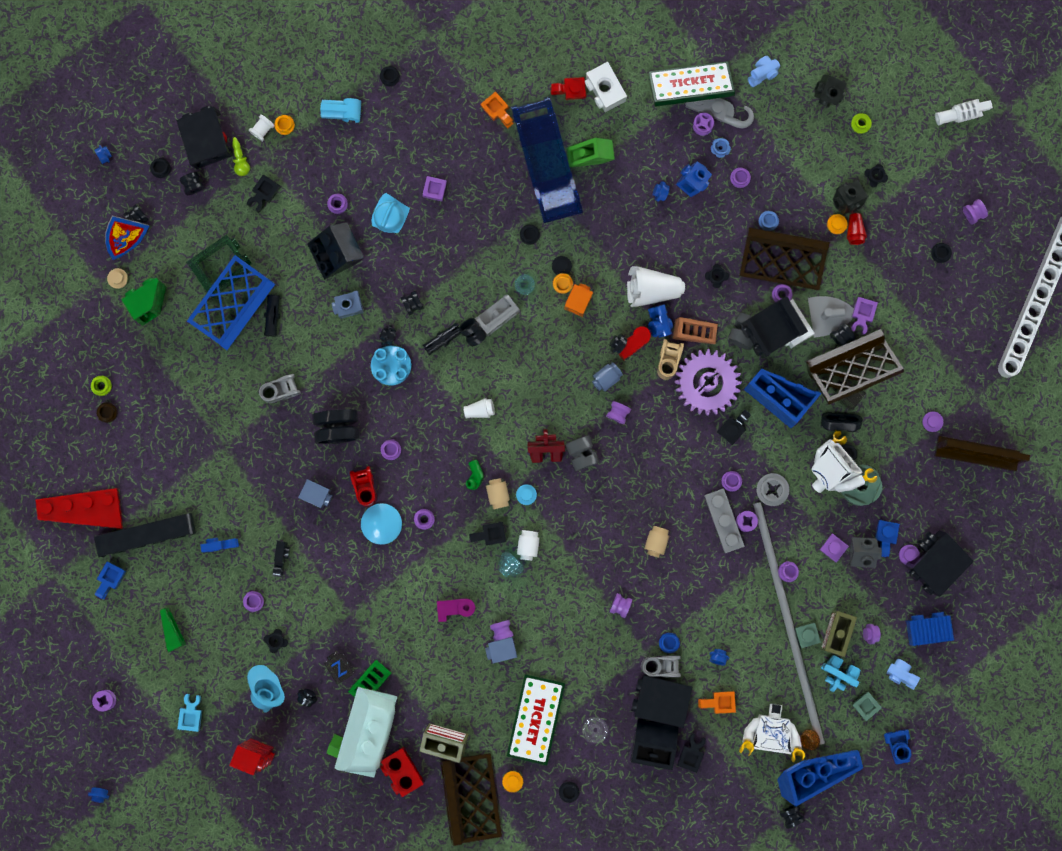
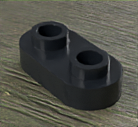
M826 412L821 416V426L828 431L846 430L848 432H856L862 427L863 419L857 414Z

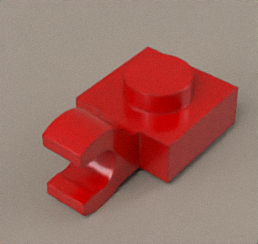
M584 77L564 78V84H551V95L565 94L566 100L586 98Z

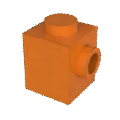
M581 283L579 286L574 284L564 309L583 317L593 296V292L590 291L591 288Z

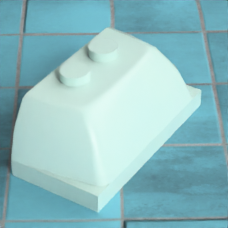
M358 687L335 769L369 777L375 776L389 739L395 715L397 696Z

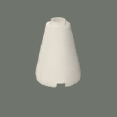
M632 266L629 270L628 275H632L631 281H627L628 302L632 303L631 307L680 298L681 294H684L685 283L682 282L680 277L638 266Z

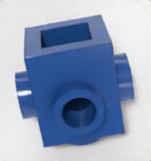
M698 161L692 165L687 164L680 173L682 176L676 185L692 197L707 188L710 183L708 180L712 174Z

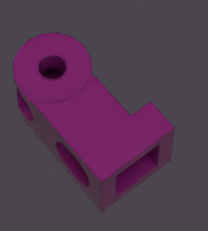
M470 599L437 601L438 622H446L448 615L460 614L468 617L475 611V604Z

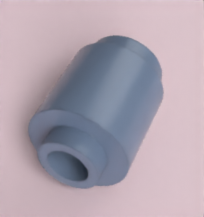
M612 362L610 365H605L592 376L594 378L592 383L598 391L602 389L605 392L616 384L623 374L615 363Z

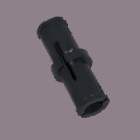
M267 295V307L264 313V318H266L264 336L277 337L278 319H280V314H278L279 295Z
M454 323V325L442 333L439 331L436 337L422 345L429 356L442 346L446 347L449 345L448 342L461 334L458 324Z

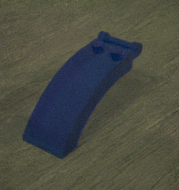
M550 96L544 97V100L519 107L517 105L511 106L522 152L543 223L583 213ZM543 108L547 109V114L525 120L520 119V114Z

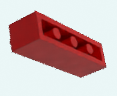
M250 738L237 745L229 766L255 775L261 772L262 769L264 770L265 767H268V765H271L275 753H272L274 747Z

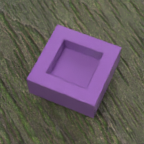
M427 176L422 196L442 202L447 181Z
M831 534L819 550L836 563L849 546L834 534Z

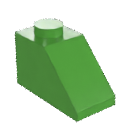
M593 138L567 148L569 168L598 165L615 160L613 142L609 139Z

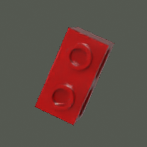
M404 746L381 760L382 765L380 768L386 777L390 776L393 782L391 787L396 795L400 793L401 797H404L425 783ZM391 759H399L401 761V768L393 769L390 765ZM402 777H409L412 780V785L404 787L401 784Z

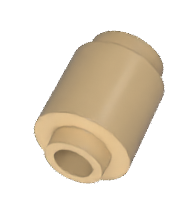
M501 478L490 480V485H486L490 505H492L493 509L509 506L508 501L510 498L506 481L502 482Z
M653 526V529L649 531L644 548L648 550V555L659 558L660 554L664 555L670 537L668 536L669 530Z

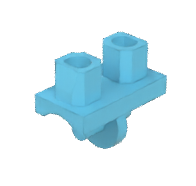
M832 655L827 663H823L821 667L824 671L835 676L834 679L830 676H827L825 679L826 682L831 684L829 690L834 692L838 688L844 691L846 685L840 683L841 680L853 687H857L859 684L857 679L861 670L849 664L844 674L839 671L844 660L835 655Z

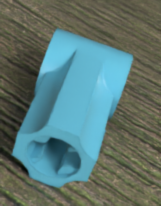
M347 98L343 101L322 100L320 108L321 118L342 119L345 122L353 120L355 123L360 122L361 100Z

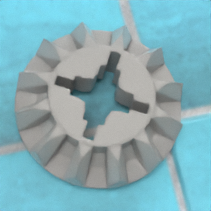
M771 473L759 480L756 492L759 500L765 505L778 506L787 499L789 485L784 477ZM770 484L771 486L780 485L776 490V495L773 493L766 495Z

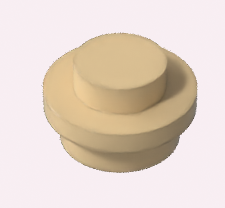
M116 268L109 272L107 281L111 287L121 289L127 284L128 275L124 270Z

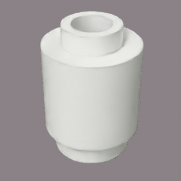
M522 530V534L519 535L517 555H521L520 559L532 561L533 557H537L540 539L538 538V532Z

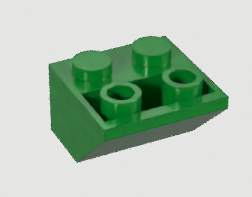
M157 277L145 280L142 283L143 286L137 290H129L125 293V297L121 299L132 318L142 326L158 317L161 313L167 287Z

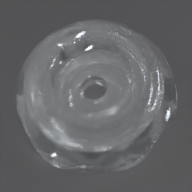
M592 717L584 723L582 733L588 742L601 743L608 734V726L603 719Z

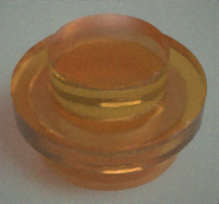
M807 729L800 736L803 748L815 750L819 747L820 738L816 731Z

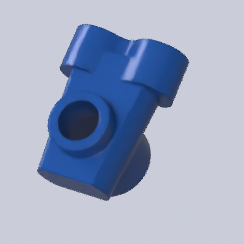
M665 304L649 308L648 312L653 320L648 324L651 335L653 337H664L672 334L673 323L667 317Z
M904 729L885 733V742L890 746L895 764L910 762L909 730ZM899 748L903 749V754L901 756L897 755V750Z

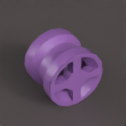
M708 113L698 114L693 122V129L700 136L708 135L714 126V119Z
M979 199L975 200L972 205L963 207V212L970 224H975L978 219H984L988 216L985 205Z
M613 401L611 404L612 409L607 413L606 417L620 424H625V417L630 413L631 409Z
M744 511L736 518L737 527L744 532L752 531L758 524V518L753 512Z
M617 593L610 613H618L622 618H625L632 599H625L621 594Z
M510 620L490 625L491 630L494 631V641L514 636L509 628Z
M110 690L99 691L93 696V706L96 710L102 712L110 710L116 704V696Z

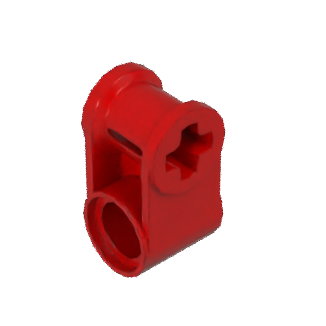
M367 466L364 470L350 471L352 485L358 502L365 507L373 506L376 503L377 495L370 466ZM365 492L372 494V499L369 502L362 501V495Z

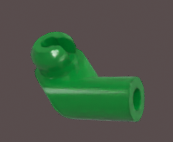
M477 459L468 463L472 471L471 476L466 481V487L469 490H476L484 478Z

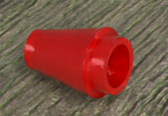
M859 213L850 214L847 240H849L851 245L863 244L867 234L862 216Z

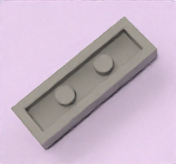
M721 489L704 495L724 553L745 547L725 490Z

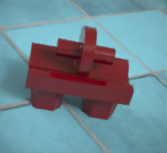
M543 429L544 435H535L537 442H528V453H530L532 463L543 462L542 453L550 452L552 462L562 461L563 452H565L564 440L556 441V434L548 435V430Z

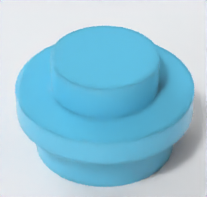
M522 485L518 488L516 497L521 504L530 505L536 500L537 493L531 485Z

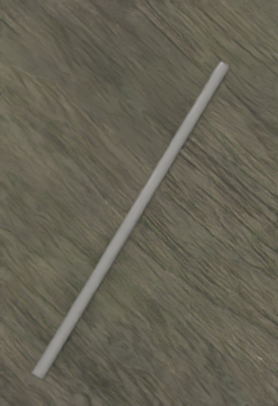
M759 502L753 504L755 514L758 518L759 529L816 744L822 745L825 744L782 579L778 574L779 568L762 504Z

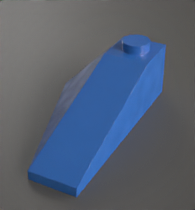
M858 750L801 761L784 770L777 779L781 795L796 807L862 770L863 765Z

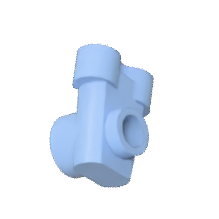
M769 56L762 57L755 64L756 68L751 71V76L748 77L750 86L755 87L766 78L768 80L775 78L778 75L779 62L776 59L771 60Z
M897 659L894 664L892 663L887 671L891 681L897 684L902 682L913 690L920 680V677L909 673L912 667L900 659Z

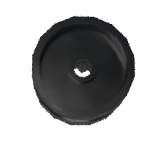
M330 410L312 414L313 425L326 427L314 432L316 444H342L360 439L359 428L346 426L358 422L357 410Z

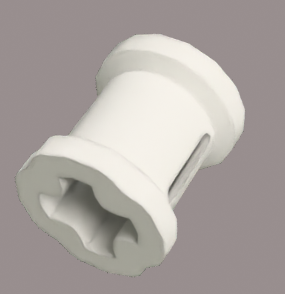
M260 115L259 121L248 131L263 142L266 133L270 128H274L275 125L265 116Z

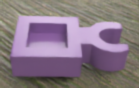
M861 297L856 299L852 318L857 319V321L851 326L852 332L855 331L856 326H861V335L866 334L868 329L866 322L872 323L878 302Z

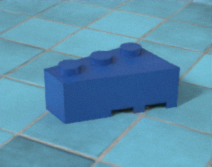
M761 369L744 390L789 428H792L821 393L818 391L814 392L803 387L801 384L792 383L785 380L786 378Z

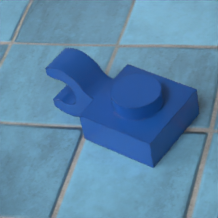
M878 520L875 539L880 542L881 557H889L890 544L895 545L897 543L900 524Z
M107 561L97 578L102 583L97 589L95 596L105 600L110 587L117 589L126 571Z

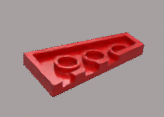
M118 488L35 500L38 520L123 529Z

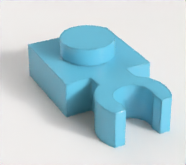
M186 694L184 703L187 706L186 708H180L177 729L198 732L200 731L202 710H196L201 702V695H197L196 701L192 703L189 700L190 694Z

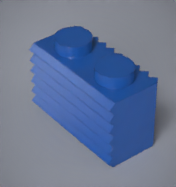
M944 612L931 613L932 617L924 618V615L911 616V620L906 621L909 645L916 646L953 641L951 616L944 615Z

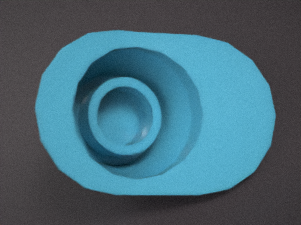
M385 193L379 199L373 212L372 226L383 232L399 233L410 208Z
M264 665L252 667L247 675L251 690V701L254 706L266 713L284 702V692L278 677Z

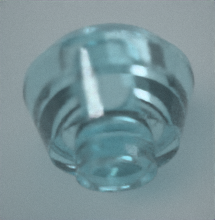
M508 551L502 553L498 562L500 566L498 570L506 578L509 575L513 578L524 572V566Z

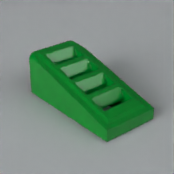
M161 609L160 614L164 637L169 653L186 645V642L170 609Z
M376 659L348 692L355 698L358 687L368 689L362 684L363 681H366L372 687V690L377 691L390 676L391 672ZM375 667L384 674L382 678L373 671ZM371 674L379 682L375 684L367 676Z

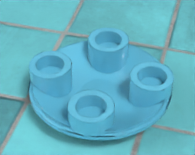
M393 345L382 347L375 351L371 360L372 374L382 384H400L410 374L411 359L403 348Z
M375 504L369 507L362 516V532L372 543L388 544L395 540L401 532V516L394 507L388 504Z

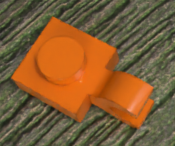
M496 91L480 104L493 121L499 118L507 129L514 124L512 122L513 119L505 112L509 109V106Z
M713 692V699H698V707L714 708L715 714L736 713L735 692Z

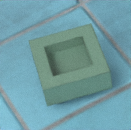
M815 623L795 628L800 648L821 643Z
M868 691L851 704L864 721L870 719L882 708Z

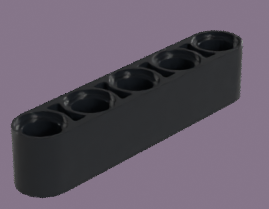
M192 513L99 535L94 537L99 558L105 557L108 554L113 555L125 552L128 549L133 550L145 547L148 544L153 545L165 542L168 539L173 540L189 534L193 535L196 534Z

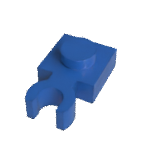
M212 538L207 539L206 544H200L202 553L239 547V543L236 538L224 541Z

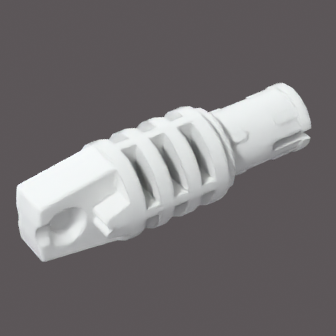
M979 99L957 104L950 110L935 113V120L937 125L952 121L960 123L982 117L983 111L993 108L991 100L980 103Z

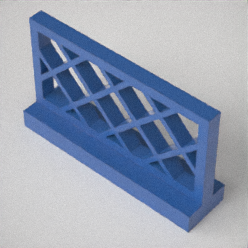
M234 255L187 322L228 350L275 283ZM235 261L243 266V275L232 276L231 267ZM246 268H247L249 271H251L252 273L247 274V273H246ZM229 271L230 276L224 277L226 273ZM256 275L262 279V282L258 287L249 288L247 276ZM245 277L247 289L235 290L233 278ZM230 279L232 291L220 293L219 283L221 280ZM217 287L218 293L212 294ZM250 290H255L254 293L250 296ZM247 291L249 300L244 304L237 305L235 293ZM233 293L235 305L223 307L221 295ZM218 295L220 307L208 309V298ZM205 304L206 309L200 310L202 306ZM243 306L241 311L238 313V307ZM235 308L237 316L234 320L225 321L223 309ZM221 310L223 321L211 323L209 311ZM206 312L208 324L199 325L193 319L197 313ZM226 323H231L230 326L226 329ZM223 324L225 333L219 339L213 335L211 326Z

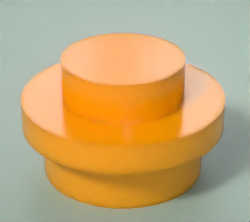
M288 115L277 117L274 123L276 131L281 135L290 134L295 127L294 120Z
M834 214L827 221V228L833 234H842L847 229L848 223L843 215Z
M560 273L553 279V288L558 293H567L573 287V280L566 273Z
M516 771L507 772L502 780L503 787L508 792L519 791L523 786L522 776Z

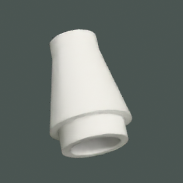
M484 398L471 405L464 406L465 417L490 418L491 415H495L492 399L487 400V398Z

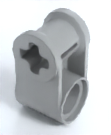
M289 374L263 384L259 390L260 397L266 403H274L301 394L300 390H297L294 381L295 375ZM269 388L274 389V396L265 398V391Z
M681 656L646 657L641 662V670L648 676L681 677V673H679V660ZM649 661H654L656 664V669L653 672L646 670V664Z

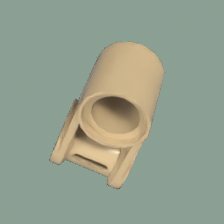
M667 339L663 340L657 369L660 378L669 380L675 375L682 355L683 343L679 345L668 342ZM669 365L672 368V373L665 374L662 371V366Z

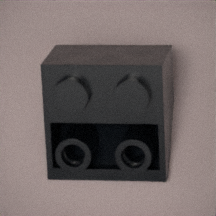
M347 222L327 227L307 244L324 280L356 265L364 259Z
M637 719L630 761L632 763L673 770L677 749L678 727Z

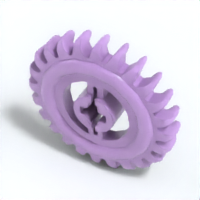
M707 349L705 355L702 353V350H699L698 357L691 353L692 360L684 358L686 366L679 365L683 372H676V375L681 379L674 381L675 384L680 385L675 391L682 392L679 399H686L684 406L691 404L690 411L698 408L699 415L705 410L706 415L709 416L710 410H712L717 415L718 408L725 412L724 405L731 407L730 399L737 400L733 393L741 392L735 386L740 385L742 382L735 378L739 377L741 373L733 372L738 366H730L733 359L725 361V353L718 357V350L713 355H711L710 349ZM704 368L714 369V372H706L700 377L699 387L695 390L693 385L695 374ZM717 373L711 382L713 386L709 384L699 392L698 390L703 387L706 381L704 378H712ZM721 375L723 381L721 391L713 397L701 396L704 391L710 392L716 388L718 377Z

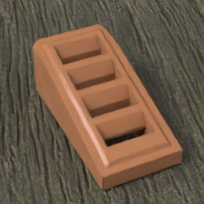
M679 317L675 319L673 339L716 344L718 324ZM683 324L685 325L684 334H682ZM690 325L693 326L692 335H689ZM699 326L702 327L700 337L697 336ZM706 327L710 328L709 338H705Z

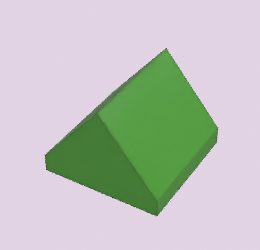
M336 734L333 736L327 754L338 758L343 737Z

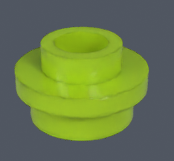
M859 113L851 120V127L856 133L863 134L871 128V119L866 114ZM863 120L865 122V125L860 126L858 124V121Z
M97 376L92 380L91 390L94 394L105 396L111 391L112 383L109 378ZM101 382L105 384V387L102 390L98 388V385Z

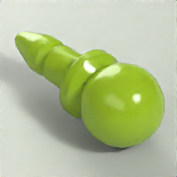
M234 137L232 142L236 159H233L235 163L234 171L238 176H246L250 171V165L246 162L247 157H242L241 145L237 138Z

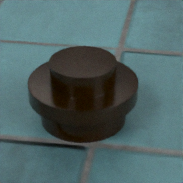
M105 402L97 408V417L100 421L110 423L116 419L118 411L112 403Z

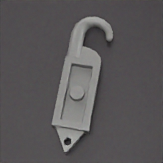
M721 98L685 103L686 108L698 113H708L713 119L736 128H747L754 121L753 111L747 106H744L749 115L747 120L741 121L733 118V105L731 102Z

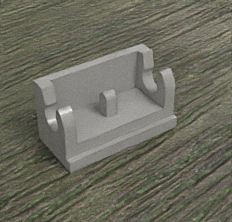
M507 294L475 319L488 337L520 313V309Z

